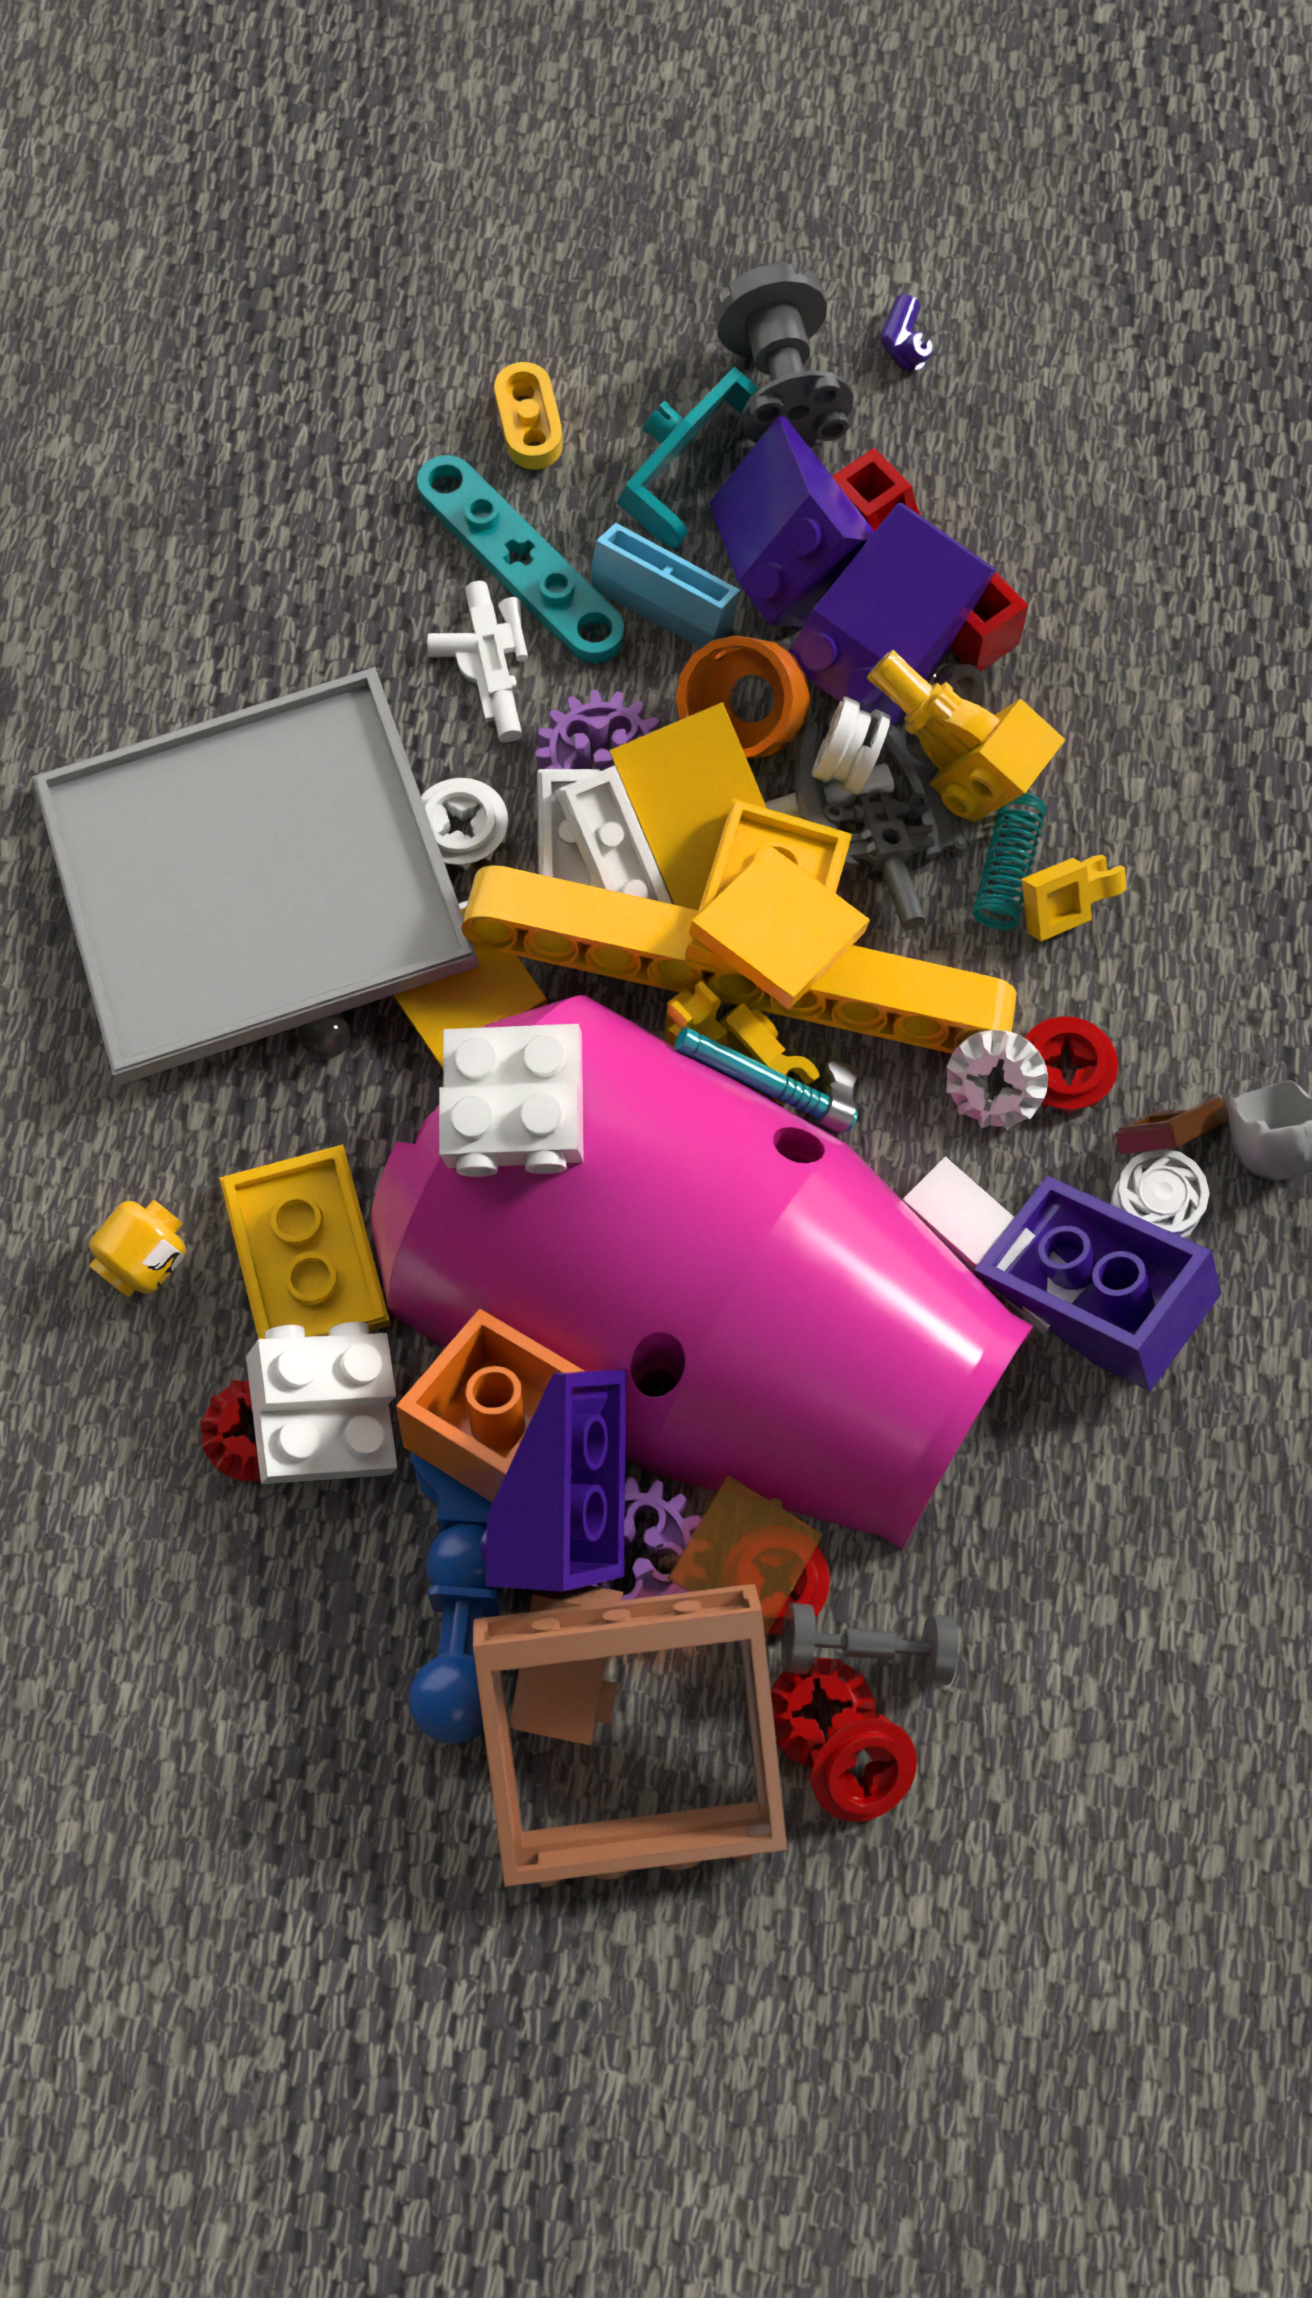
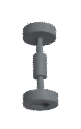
M789 1603L785 1610L781 1633L782 1668L785 1673L808 1674L813 1660L814 1647L842 1649L843 1656L886 1660H892L895 1653L920 1655L922 1676L926 1684L949 1685L953 1680L957 1665V1625L953 1616L930 1614L925 1621L921 1641L895 1639L894 1632L845 1628L843 1635L815 1633L813 1606L811 1604Z

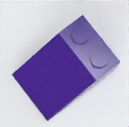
M778 416L709 502L736 579L770 625L803 627L815 606L875 532L790 422L783 416Z
M897 503L815 606L789 652L795 656L806 673L807 678L839 702L843 701L845 696L858 701L860 709L871 713L877 709L891 716L889 726L902 723L907 714L871 683L867 676L877 663L893 649L928 682L997 569L903 503Z
M1048 1175L974 1269L979 1279L1022 1311L1023 1307H1025L1050 1325L1049 1331L1092 1363L1149 1392L1222 1294L1212 1250ZM1025 1228L1035 1235L1005 1271L997 1268ZM1051 1253H1056L1066 1263L1059 1264L1049 1259ZM1048 1278L1054 1284L1064 1289L1078 1290L1087 1288L1070 1304L1047 1292Z
M613 1369L552 1374L487 1514V1528L481 1540V1557L486 1566V1586L567 1591L624 1577L626 1370Z

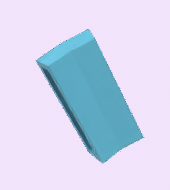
M617 523L612 525L596 540L591 566L592 587L597 592L700 648L712 640L728 637L734 629V612L740 589Z

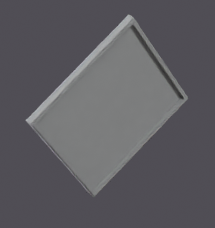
M375 667L33 776L112 1074L118 1085L480 967L472 942L467 940L462 934L463 915Z

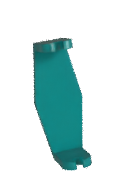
M734 366L685 418L673 410L667 401L661 403L658 407L659 411L655 410L642 427V431L649 434L660 446L625 484L616 503L654 537L671 548H678L688 534L685 525L646 488L679 455L725 402L742 415V410L748 400L760 388Z

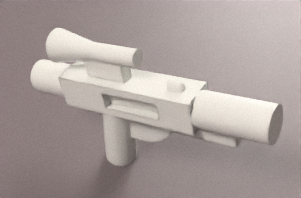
M474 581L465 587L474 633H428V657H456L462 675L478 686L486 723L495 721L498 737L501 742L516 741L522 737L512 687L516 685V680L513 675L509 676L504 654L515 652L517 661L528 659L521 628V600L510 597L499 603L498 607L506 623L497 625L487 583Z

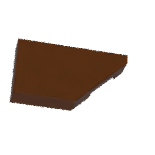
M1216 1097L1205 1100V1102L1191 1109L1179 1111L1168 1109L1148 1114L1120 1127L1119 1131L1115 1132L1119 1153L1126 1154L1177 1148L1229 1121L1226 1101Z

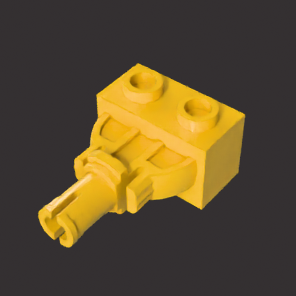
M893 649L877 663L867 676L871 683L907 714L904 717L906 721L904 729L911 735L915 734L919 738L927 756L940 769L929 782V785L941 795L943 804L952 813L967 818L973 823L1025 794L1066 740L1021 698L996 715H993L979 705L961 699L952 691L953 688L947 682L942 685L935 683L931 686Z

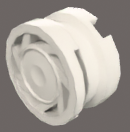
M844 696L843 701H840L830 721V728L826 738L822 740L813 766L812 776L825 782L831 778L843 782L844 790L858 795L867 782L879 756L889 728L891 716L877 709L871 713L860 709L858 701Z
M1169 1149L1144 1151L1132 1158L1122 1171L1120 1179L1114 1187L1111 1205L1183 1238H1188L1207 1208L1209 1198L1207 1179L1197 1163L1181 1152Z

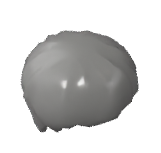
M1292 1080L1278 1082L1243 1093L1229 1102L1228 1116L1232 1148L1241 1165L1254 1175L1270 1180L1291 1179L1312 1171V1097L1296 1082Z

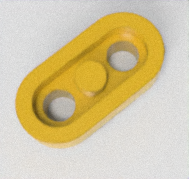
M529 362L511 364L500 371L494 384L496 406L508 455L514 463L523 468H546L558 460L563 450L562 426L550 378L547 372L536 364ZM522 396H527V397L532 398V399L522 400L521 402H519V401L516 400L517 398L522 397ZM532 442L542 443L541 445H538V446H529V445H528L529 443H532Z

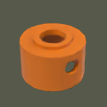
M730 636L712 640L692 654L679 676L675 699L679 720L723 702L746 759H756L775 755L794 742L807 721L811 696L807 675L793 654L775 642L749 637ZM751 675L761 676L768 681L773 689L775 698L769 715L763 720L754 723L740 718L733 709L732 694L735 686L740 680Z

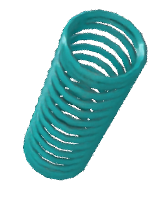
M1025 793L1002 806L997 811L998 815L995 818L993 834L990 839L991 843L988 845L986 862L983 865L984 871L981 874L982 881L979 883V891L976 893L977 900L974 902L972 915L976 921L986 927L1008 930L1015 928L1020 922V913L1023 911L1021 904L1024 903L1023 889L1021 892L1015 889L1022 887V882L1016 878H1025L1032 873L1031 866L1034 864L1032 857L1036 855L1035 848L1039 845L1037 838L1041 836L1039 829L1043 827L1042 820L1047 812L1045 803L1035 795ZM1007 805H1028L1036 808L1040 813L1034 814L1019 809L1011 810ZM1003 815H1006L1010 819H1005ZM1033 822H1039V825L1036 826ZM1005 823L1011 828H1002L1001 825ZM1013 823H1020L1030 827H1021ZM1036 831V835L1034 836L1030 832ZM1010 832L1024 834V835H1027V836H1029V837H1023V836L1014 835V834H1012V833H1010ZM1004 833L1009 837L1001 838L998 834ZM1034 840V844L1032 845L1027 841ZM1001 842L1008 847H998L996 844ZM1009 842H1017V843L1023 844V845H1025V846H1019V845L1011 844V843H1009ZM1030 849H1031V850H1032V853L1029 854V853H1027V852L1024 851V850H1030ZM1006 851L1016 852L1022 855H1016ZM1000 852L1005 856L997 857L994 853ZM1029 859V863L1027 864L1022 860ZM997 861L1004 866H994L991 862ZM1006 861L1016 862V863H1019V864H1021V865L1008 863V862H1006ZM1027 868V872L1025 873L1019 869ZM1003 870L1012 871V872H1015V873H1018V874H1012V873H1009V872H1005V871H1003ZM995 871L1001 875L993 876L989 872ZM993 880L1000 885H990L987 881ZM990 889L997 894L988 895L985 891ZM1018 896H1019V897H1020V901H1016L1015 899H1013V898H1011V897H1018ZM985 908L995 914L1013 916L1015 919L1012 921L993 919L982 913L979 909Z

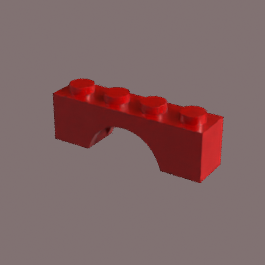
M875 448L832 476L874 531L877 530L897 503H903L920 515L912 485ZM995 572L949 649L976 676L1020 644L1029 605Z

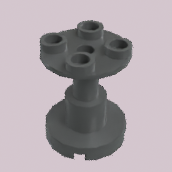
M776 263L759 266L741 274L728 284L730 295L723 302H721L719 295L714 303L713 320L718 338L724 347L739 356L753 357L757 369L766 375H770L771 382L764 385L750 397L742 410V429L750 441L754 443L759 441L778 416L786 417L806 444L818 440H836L849 429L847 417L853 408L854 395L847 381L832 372L804 371L803 364H805L810 356L808 340L818 332L826 319L827 300L817 275L807 268V276L797 274L794 264Z

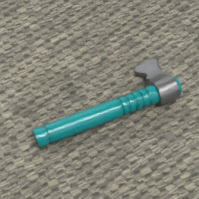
M687 1027L681 1030L674 1046L676 1051L813 1116L815 1123L838 1134L848 1132L856 1122L858 1112L853 1103V1087L860 1073L852 1065L830 1060L826 1064L825 1069L832 1083L825 1087L826 1094H823Z

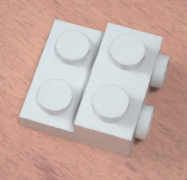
M579 1024L444 1029V1087H439V1155L448 1168H456V1173L473 1177L493 1175L498 1172V1166L525 1165V1170L531 1173L553 1174L565 1171L567 1163L584 1162L582 1031Z
M349 1322L330 1328L329 1336L306 1337L304 1327L299 1325H283L267 1330L265 1332V1339L257 1340L246 1355L261 1484L391 1475L397 1469L389 1403L396 1397L387 1333L369 1334L368 1324Z

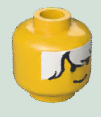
M154 1199L146 1208L134 1201H124L119 1204L91 1237L89 1249L95 1259L89 1266L127 1297H130L135 1290L142 1294H152L161 1286L186 1255L185 1243L176 1234L184 1223Z

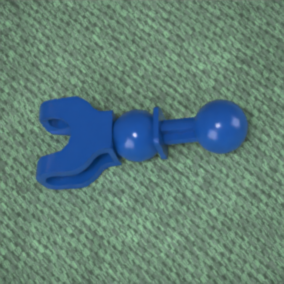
M411 1452L412 1464L415 1468L416 1479L427 1499L438 1507L437 1522L440 1534L436 1536L430 1546L426 1558L427 1578L432 1585L429 1587L428 1593L432 1610L442 1612L443 1614L438 1656L423 1665L415 1675L409 1691V1708L414 1722L426 1736L441 1743L459 1744L470 1741L484 1732L473 1651L474 1619L500 1615L498 1594L504 1588L486 1586V1566L481 1557V1540L487 1528V1514L492 1502Z

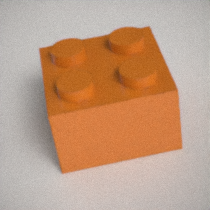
M479 1308L396 1405L403 1446L493 1503L552 1374L584 1370Z

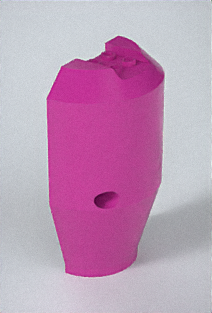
M578 995L491 1022L482 1027L580 1025L582 1031L584 1162L567 1163L565 1171L553 1174L531 1173L525 1170V1165L498 1166V1172L489 1176L473 1177L456 1173V1168H448L439 1155L438 1105L436 1110L427 1117L421 1126L416 1138V1144L395 1143L374 1197L371 1228L389 1315L443 1348H446L480 1308L584 1371L626 1370L625 1458L652 1474L878 1535L903 1550L968 1431L1022 1343L1028 1340L1034 1326L1012 1314L849 1145L720 1071L676 1051L674 1045L588 996ZM662 1383L672 1388L667 1394L658 1397H651L642 1393L652 1384Z

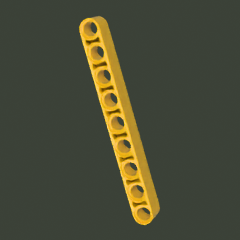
M486 866L476 872L461 925L462 934L467 940L485 949L676 992H682L687 988L692 995L695 993L696 985L703 981L719 997L721 1002L733 1005L744 1003L751 1009L951 1054L954 1053L956 1048L965 1039L978 1032L986 1030L1012 1032L1017 992L1008 982L996 977L854 945L808 990L807 994H804L788 1009L744 975L685 958L691 937L689 934L690 926L699 910L504 866Z

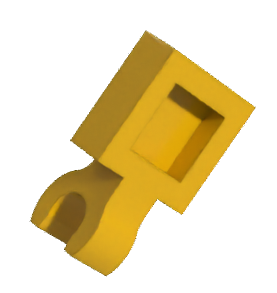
M1097 855L1084 860L1082 863L1071 858L1022 878L1027 933L1039 941H1044L1091 921V903L1120 895L1127 889L1125 867L1120 865L1107 870L1106 857Z
M703 981L696 985L694 995L686 988L667 1002L665 1037L674 1046L679 1033L685 1027L726 1046L728 1031L715 1019L721 1000Z
M741 1003L718 1021L728 1031L726 1047L785 1076L788 1071L795 1072L806 1084L815 1081L819 1077L817 1068L807 1058L802 1056H785L782 1054L786 1049L776 1039L778 1037L776 1027L759 1010H750L744 1003ZM772 1097V1098H773L776 1102H778L779 1104L784 1105V1106L788 1105V1104H786V1103H784V1102H782V1101H780V1100H778V1099Z

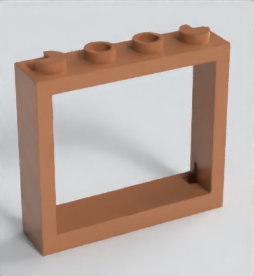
M755 1584L474 1619L473 1651L505 1887L541 1882V1888L556 1884L561 1879L591 1875L598 1879H616L628 1874L631 1870L660 1866L669 1870H685L706 1860L732 1857L740 1861H752V1854L787 1850L763 1616ZM740 1640L757 1801L531 1831L522 1830L502 1670Z

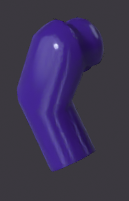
M901 294L893 302L881 331L880 340L898 367L913 371L923 367L925 362L931 357L933 348L930 339L922 343L920 339L923 334L912 331L921 310L919 301L910 295Z

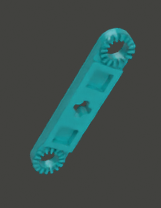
M441 455L428 460L420 468L417 476L420 500L424 503L425 507L443 523V526L515 598L521 600V604L553 636H556L573 653V656L582 659V662H593V664H598L601 661L605 663L610 658H615L622 649L624 642V623L618 611L466 461L452 455ZM444 475L446 477L451 475L452 478L457 477L458 481L462 482L456 491L447 494L436 492L431 488L432 482L435 483L437 481L436 478L441 479ZM515 551L522 556L530 552V564L525 566L517 561L510 565L509 553ZM591 622L593 624H597V622L600 625L605 624L606 628L610 629L611 632L608 638L596 643L584 640L580 637L579 633L580 629L584 628V625L588 626Z

